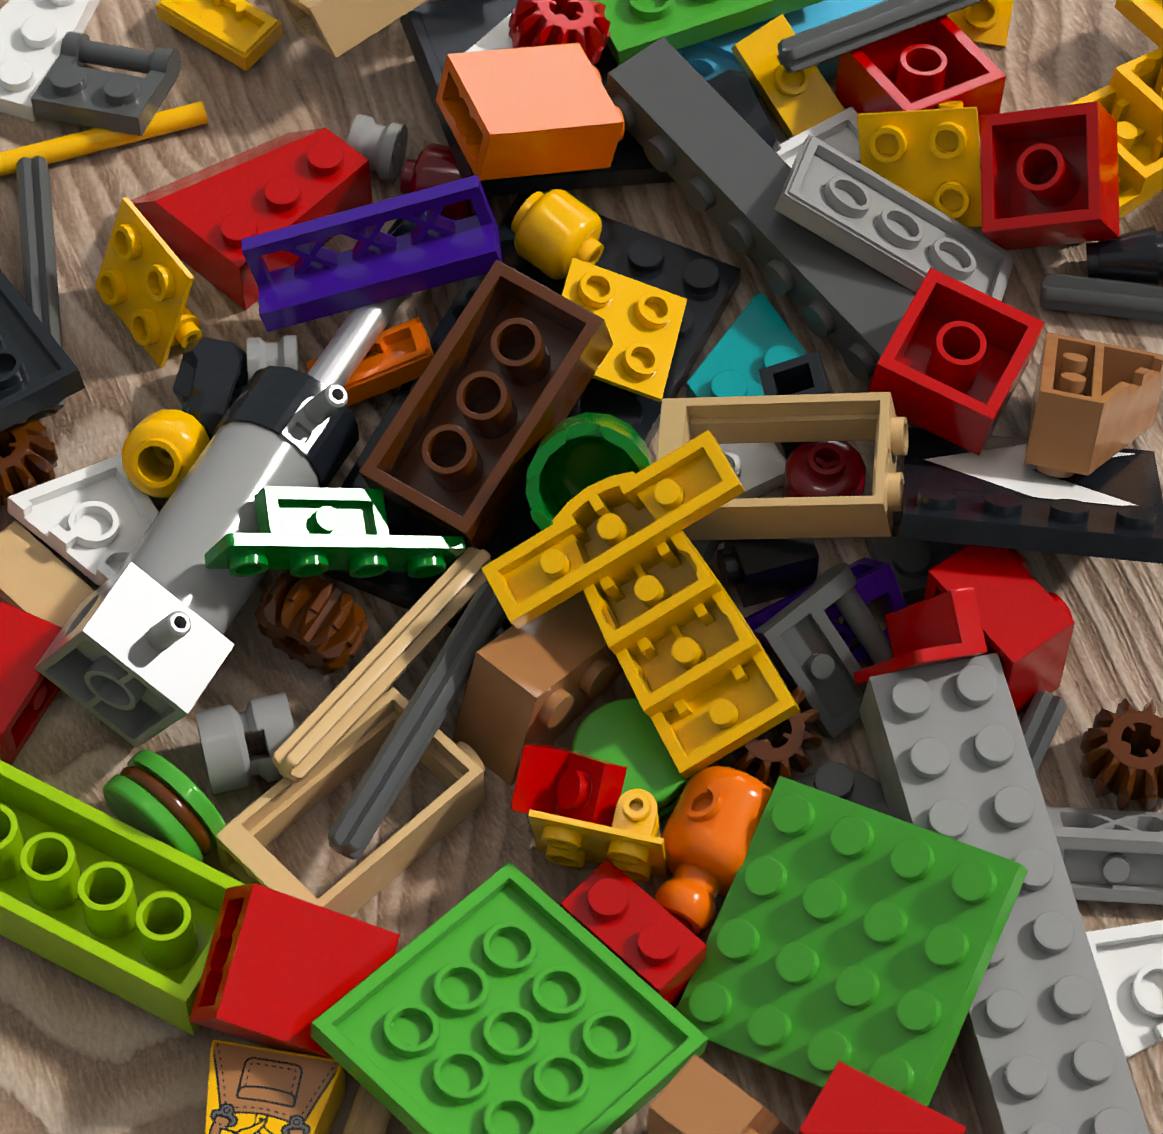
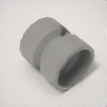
M285 692L251 699L246 710L243 712H238L231 704L194 712L212 795L248 788L253 776L260 775L267 783L280 781L284 778L278 773V769L273 764L272 756L295 731ZM262 730L266 751L249 756L244 733Z

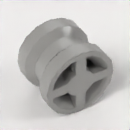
M358 114L351 126L347 144L369 160L370 171L376 172L381 180L394 182L400 173L405 158L408 128L406 124L392 122L387 126L376 124L373 117Z
M284 335L279 342H265L260 337H247L248 382L257 370L267 366L290 367L300 371L297 335Z

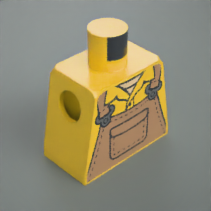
M213 1039L210 1049L205 1134H329L345 1098L347 1086L344 1068L335 1059Z

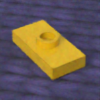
M161 0L156 4L158 19L246 72L283 36L282 22L245 0Z
M781 14L736 43L730 49L787 137L791 139L844 111V108L816 65L797 73H788L784 66L779 64L777 59L779 54L778 43L782 39L795 35L786 18Z

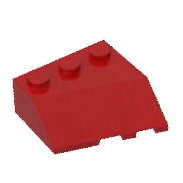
M327 128L291 132L130 201L178 258L246 311L259 300L258 285L242 252V239L372 204L369 160ZM332 237L326 238L323 245L327 243ZM284 250L262 255L269 272L292 266L299 258L298 255Z

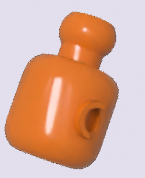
M712 766L701 769L693 774L672 815L666 821V826L660 838H664L666 868L673 874V877L660 885L654 900L695 935L702 933L712 924L717 910L715 898L716 896H727L735 875L747 856L750 841L773 792L770 787L757 778L730 767Z

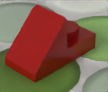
M525 744L520 758L510 809L528 814L530 810L612 827L617 802L622 794L627 767L557 746Z

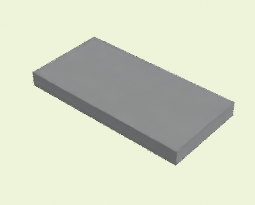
M808 135L800 147L774 210L917 293L929 269L933 268L997 300L1002 301L1015 259L1013 254L813 135Z

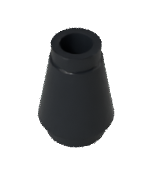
M1155 225L1121 234L1120 238L1086 243L1088 278L1158 286L1159 280L1163 279V231H1156Z

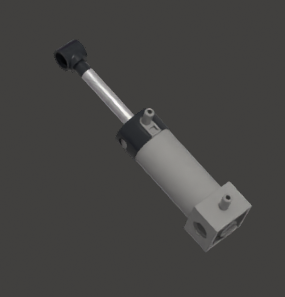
M442 212L439 214L442 217L448 218ZM398 218L386 234L394 237L410 234L417 224ZM407 295L353 309L308 374L290 367L267 366L257 370L238 399L231 405L217 425L212 435L213 438L117 573L81 601L34 667L134 747L138 748L189 713L235 645L224 636V633L266 573L265 571L254 576L236 577L229 574V569H207L204 554L228 533H259L254 495L264 486L327 488L359 441L358 423L346 405L348 394L344 386Z

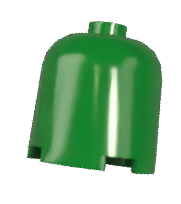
M585 412L563 419L545 434L527 469L525 494L531 509L532 520L543 531L553 524L552 520L566 503L586 487L610 476L632 471L636 474L651 465V457L644 440L631 425L610 414Z

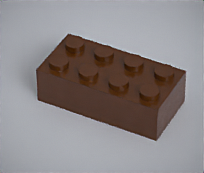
M496 259L359 473L370 489H382L385 501L445 536L464 537L466 548L473 547L482 550L527 481L528 466L543 437L559 422L567 418L613 346L605 320Z

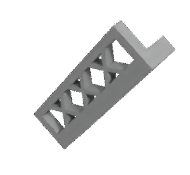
M1046 806L1076 900L1163 905V812Z

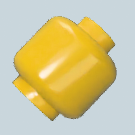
M552 189L545 194L541 191L533 193L522 204L511 224V230L516 234L514 246L519 256L554 280L566 278L572 257L595 265L604 250V245L598 241L602 231L599 215L562 189Z
M162 409L147 415L127 435L121 451L122 467L128 480L140 492L155 498H170L208 445L210 439L204 426L194 416L181 410Z

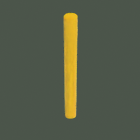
M202 101L156 112L142 136L93 128L0 152V177L16 173V164L23 157L33 158L38 155L45 158L48 164L208 124L204 104Z

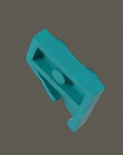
M763 292L753 297L687 381V398L765 396L759 369L808 354Z

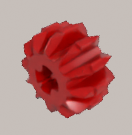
M518 0L516 9H513L508 23L510 28L508 36L512 38L513 48L579 43L591 65L594 66L599 61L602 51L606 47L610 36L609 27L611 22L605 17L606 5L600 2L590 0Z

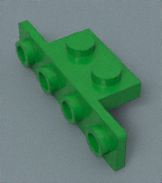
M264 486L254 495L259 533H228L204 554L207 569H229V574L236 577L254 576L268 569L289 570L290 575L294 577L317 576L328 570H349L350 576L356 578L374 577L386 571H407L408 576L411 578H429L444 573L446 566L466 551L464 537L389 535L382 489Z

